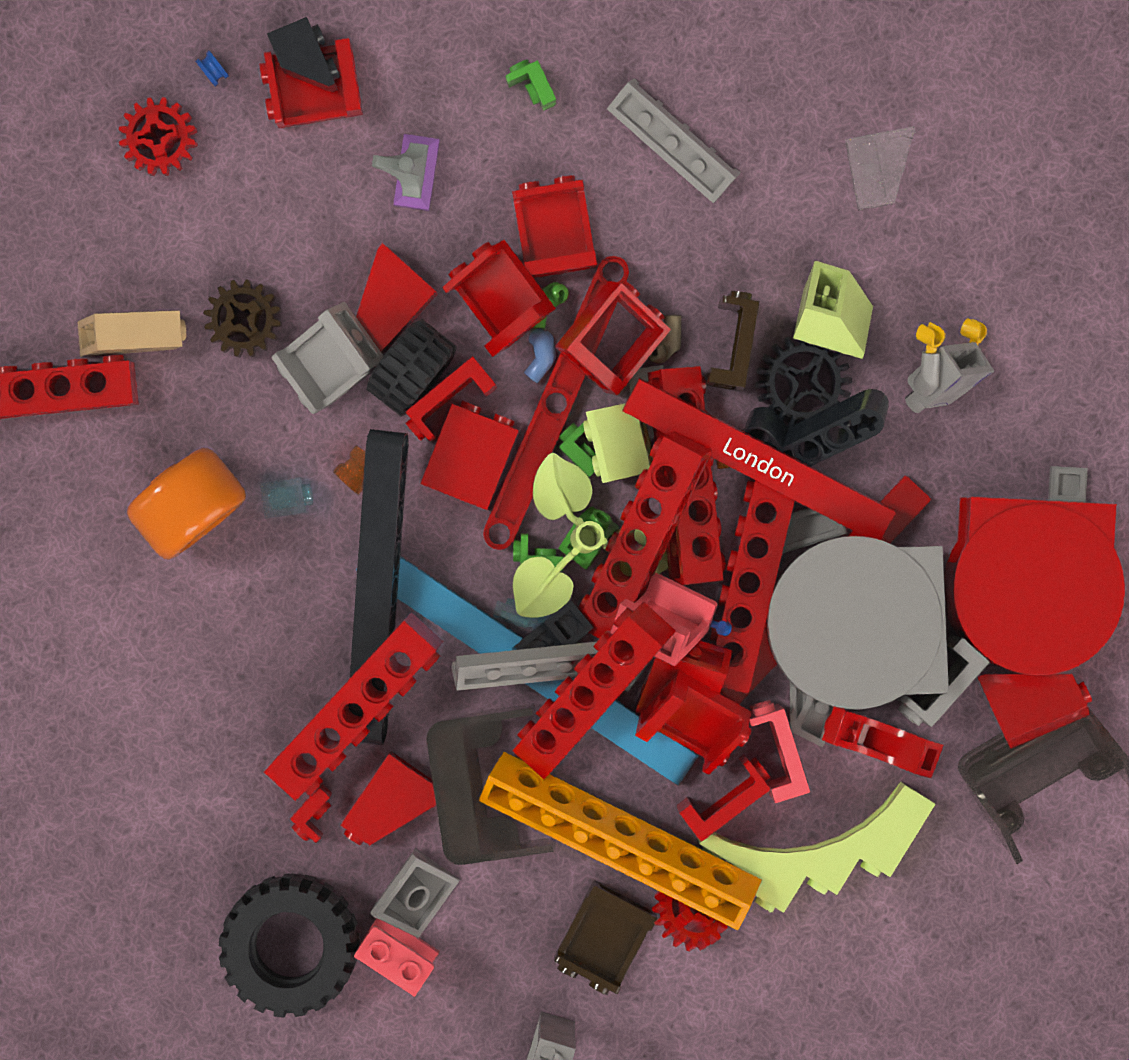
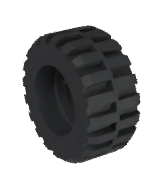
M295 873L284 874L283 877L279 878L272 876L264 879L262 883L252 886L235 903L223 923L224 929L220 934L218 946L222 947L219 961L220 966L226 968L227 975L225 979L229 987L235 985L239 990L236 996L244 1003L248 999L256 1004L253 1009L264 1013L265 1009L274 1011V1017L284 1018L287 1013H294L295 1017L305 1016L309 1010H320L326 1006L329 1000H334L340 994L356 965L357 958L354 955L360 944V933H357L356 917L354 913L349 912L347 908L349 903L343 896L338 897L333 892L334 887L325 882L322 885L316 882V877L305 875L304 878L296 877ZM291 912L300 914L313 922L322 935V957L317 966L303 976L288 977L275 973L264 964L257 951L256 941L261 926L267 919L278 913Z

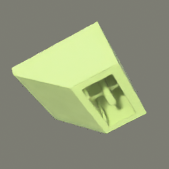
M814 262L803 290L793 338L863 359L873 305L850 271L822 262Z
M625 404L586 412L587 420L583 423L587 440L589 442L593 441L596 455L592 456L593 469L597 477L601 476L603 483L640 475L644 469H649L654 459L650 456L652 443L646 423L623 412L622 409Z

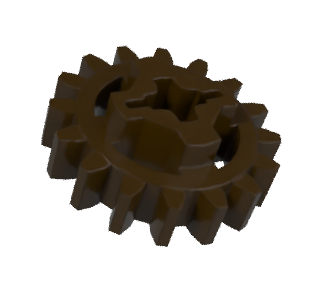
M248 279L245 280L243 287H239L235 280H231V290L227 291L219 286L217 289L221 296L218 299L209 296L208 301L214 307L212 310H204L203 314L210 317L212 322L205 324L204 328L208 331H215V334L210 338L212 343L215 344L223 341L221 345L222 352L227 353L233 347L235 357L240 358L243 350H247L249 356L254 357L256 353L255 347L259 346L264 351H267L268 346L265 341L268 338L271 340L278 339L272 330L273 327H282V322L274 319V315L281 313L282 310L280 307L271 306V303L276 299L272 293L265 297L263 296L265 286L259 284L253 290L252 282ZM249 295L257 299L247 304L240 303L236 296ZM225 306L227 309L226 320L220 325L221 310ZM234 306L244 313H251L247 320L252 331L240 323L235 324L239 318ZM266 312V324L261 332L258 328L259 319ZM240 333L246 334L251 341L236 342L229 338Z

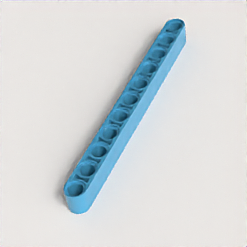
M400 556L397 599L480 654L511 651L516 644L524 639ZM565 679L525 684L547 699L551 698L555 702L559 696L554 691ZM615 700L591 728L665 778L680 785L699 755L660 732H657L648 742L635 736L640 715L628 707L625 708V705Z

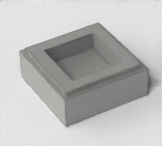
M1050 466L1048 501L1086 503L1088 468Z

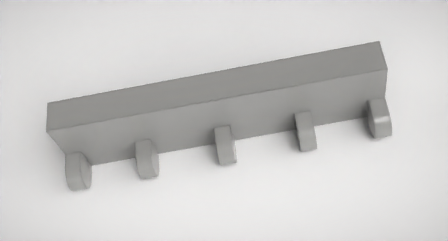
M635 78L630 80L608 106L607 110L714 203L741 172L736 168L732 169L715 154L717 151L713 147H707L690 132V127L685 123L681 124L663 108L661 101H655L639 86V82Z
M596 642L456 656V661L452 662V673L456 690L563 680L568 676L575 678L578 675L574 670L576 665L588 653L594 657L598 652L593 647Z

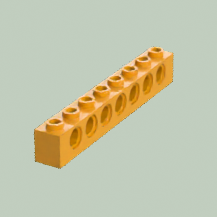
M503 752L488 776L479 798L480 802L736 930H739L762 879L550 774L545 780L542 779L524 761L506 752Z

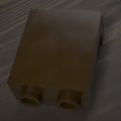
M731 291L728 296L723 295L719 301L718 309L735 311L738 313L729 370L711 367L707 371L706 386L741 391L745 388L760 302L751 300L752 294Z
M593 881L554 955V961L559 964L557 969L572 978H576L578 974L590 980V987L602 994L608 995L609 991L618 994L621 989V983L648 931H652L655 925L654 922L658 919L657 913Z

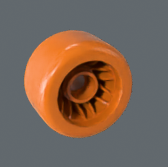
M201 448L159 474L130 503L127 508V515L131 523L160 557L170 560L190 548L230 516L245 501L246 493L241 483L219 456L209 448Z

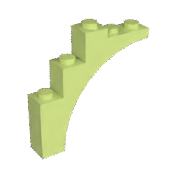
M900 782L884 804L862 823L837 837L814 845L786 849L756 847L730 840L715 832L701 842L699 839L698 841L700 845L704 846L703 851L719 859L723 858L734 866L762 879L754 902L769 912H773L777 908L784 913L806 876L810 878L807 884L826 895L828 890L836 895L839 893L859 859L863 860L860 866L876 877H879L881 872L891 877L934 808L935 803Z

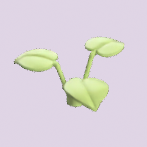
M555 453L549 454L537 470L533 483V499L536 508L545 518L556 520L566 514L567 518L576 525L570 538L573 549L556 567L547 558L534 557L527 559L517 568L512 586L516 612L522 617H544L557 612L567 604L571 598L574 585L571 578L560 571L579 552L587 554L600 546L606 550L608 544L607 539L604 538V531L598 523L593 521L584 522L582 518H577L573 514V512H579L588 506L592 496L591 481L578 466L562 459ZM635 529L634 537L636 541L641 545H646L647 539L645 534ZM666 550L655 573L660 574L668 569ZM620 561L622 573L626 576H631L632 569L630 565Z

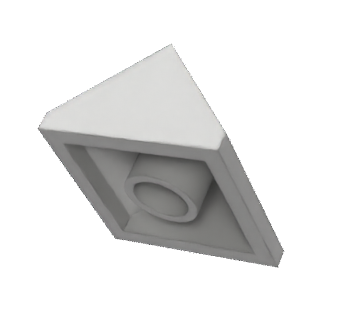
M415 848L371 910V914L375 918L419 938L460 880Z

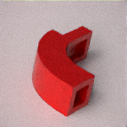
M834 707L832 713L826 719L824 725L825 732L822 737V741L868 755L911 773L931 779L944 746L893 725L839 707Z

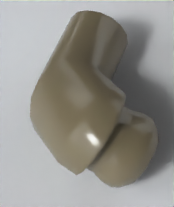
M664 315V323L671 330L648 357L649 360L655 363H663L680 349L682 315Z

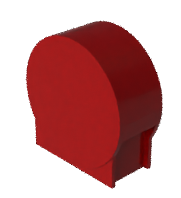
M960 497L957 542L950 552L944 570L945 609L951 626L958 637L964 638L989 663L1028 675H1051L1068 671L1083 664L1097 654L1115 631L1124 606V574L1120 559L1114 549L1117 504Z

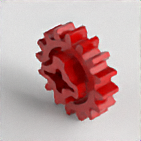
M151 97L147 98V107L142 108L138 103L133 104L137 113L134 116L125 113L124 117L129 124L128 126H120L118 129L126 135V139L119 141V146L130 149L124 155L126 160L132 161L137 158L134 167L141 171L147 166L150 176H155L157 169H161L165 176H169V167L171 166L181 171L183 168L180 160L182 158L190 161L193 159L187 152L188 148L198 146V143L190 138V135L198 132L197 128L191 125L187 126V123L192 119L191 115L188 112L179 115L182 106L176 102L169 108V101L165 97L161 98L159 105H156ZM161 114L174 118L179 125L165 124ZM144 119H146V123L144 124L142 129L140 131H137V128L140 125V123ZM160 129L166 136H162L160 139L161 143L157 145L150 138L155 137V130ZM176 142H180L178 149L172 155H170V151ZM149 148L153 151L155 160L144 157L138 149Z
M660 891L654 895V898L659 902L652 907V911L660 914V918L654 922L655 926L663 925L666 930L663 932L662 937L673 936L674 947H678L684 942L686 951L690 952L696 947L700 951L704 950L710 944L712 945L721 938L720 934L728 928L726 924Z

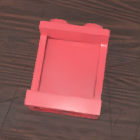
M655 573L651 576L648 588L643 596L635 603L625 599L620 604L615 620L627 607L634 611L644 601L676 630V633L655 655V657L676 666L708 633L718 604L704 595ZM614 624L611 630L612 634L618 629Z
M770 700L751 705L749 725L752 727L769 721L785 772V776L766 781L771 789L768 791L769 796L775 803L810 793L784 708L779 704L774 705Z
M376 918L361 940L354 957L415 997L434 969L433 961L439 954V951L422 939Z

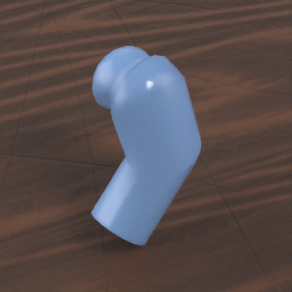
M541 328L533 330L529 335V343L533 345L535 359L524 371V374L535 383L541 380L556 361L554 338L550 332L544 331Z

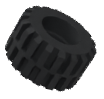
M420 319L412 323L384 355L371 374L366 390L402 417L437 382L452 361L457 346L426 321Z

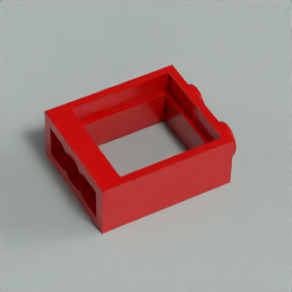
M607 281L555 345L556 349L605 393L616 396L619 395L671 330L663 322L665 316L650 304L645 306L638 299L640 295L638 290L626 281L622 283ZM615 299L646 329L611 371L580 341Z

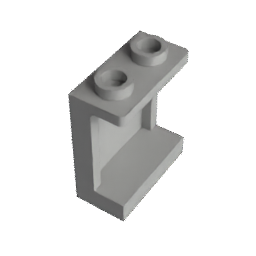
M345 302L327 309L318 317V322L289 346L272 355L279 373L288 380L298 394L300 402L312 414L332 405L372 373L384 357Z
M950 635L947 639V650L957 658L956 662L948 669L949 693L926 694L918 704L905 695L896 699L901 703L897 710L917 726H920L923 722L932 727L989 664V661L964 638Z

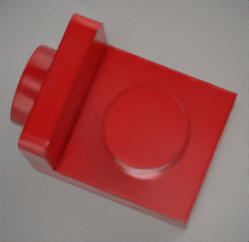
M323 784L316 789L290 818L295 823L292 829L305 841L312 839L317 843L323 835L309 820L311 817L316 821L319 820L332 806L327 801L331 797L332 792Z

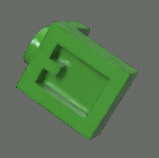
M524 60L509 68L511 73L505 76L509 88L529 79L530 83L525 85V88L533 105L540 103L543 111L556 105L555 95L538 60L531 64L529 60Z
M573 422L559 436L563 441L559 449L589 478L594 473L592 456L596 455V453L586 443H583L580 447L575 443L585 431L583 423L578 427Z
M594 507L588 508L578 517L582 518L584 522L593 521L598 523L602 527L604 538L607 541L619 528L607 513ZM573 524L558 548L566 555L573 549L570 538L572 531L576 528L575 524ZM600 546L587 554L579 552L572 560L587 570L603 547Z
M521 533V541L514 540L513 562H520V565L529 558L544 557L549 559L554 567H556L563 559V556H556V549L535 548V555H528V533Z

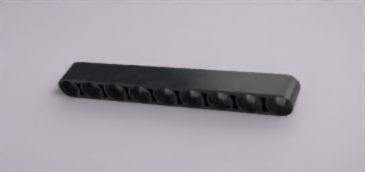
M370 429L367 436L350 678L395 630L409 447L408 433ZM372 678V684L377 690H387L386 683L382 679ZM349 703V709L354 715L363 716V710L358 704ZM389 712L380 722L375 718L369 722L366 727L370 732L360 743L384 745L388 729Z

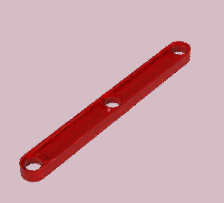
M609 256L601 261L575 321L607 283V280L603 277V269L607 264H619L624 274L618 282H627L629 268L625 260L617 256ZM615 299L580 341L594 356L618 303ZM562 353L558 357L484 527V540L493 549H506L513 543L533 498V483L537 470L545 458L553 452L586 375ZM553 393L562 394L567 402L565 410L557 414L551 413L546 407V399L549 395ZM501 523L508 527L510 536L507 542L495 544L491 541L489 531L493 525Z

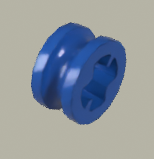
M209 50L206 52L205 59L200 60L198 58L195 60L215 87L218 85V80L221 77L225 79L229 77Z

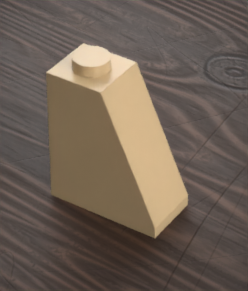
M180 311L93 314L78 321L80 357L164 351L182 347V341L186 339L185 321L180 319Z

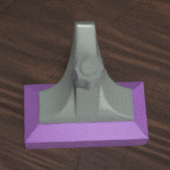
M404 134L401 155H373L372 167L383 170L397 178L394 206L424 211L430 210L439 139Z

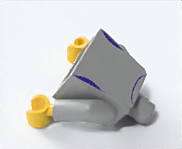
M966 319L960 333L962 336L970 339L969 343L941 346L938 350L937 347L942 344L945 338L944 330L931 322L928 324V327L924 324L918 327L916 339L926 344V350L922 351L921 366L908 377V384L913 391L905 397V401L913 412L920 413L925 408L949 405L994 372V369L982 353V349L978 347L987 334V328L983 323L974 319Z

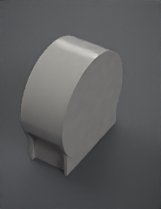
M849 536L825 541L800 555L786 569L773 590L767 616V636L770 649L785 677L809 697L822 703L845 709L877 707L892 702L903 695L949 693L942 546L897 548L878 539Z

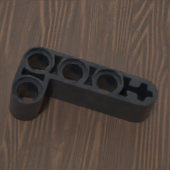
M877 389L863 390L789 428L782 420H779V415L773 409L757 407L750 412L744 432L809 466H813L880 433L885 424L889 400L882 391Z

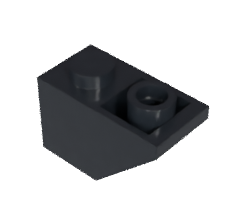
M305 17L267 33L285 74L331 93L338 90L334 80L340 78L333 58L325 60L320 47L326 45V42L318 24L311 27L308 18Z

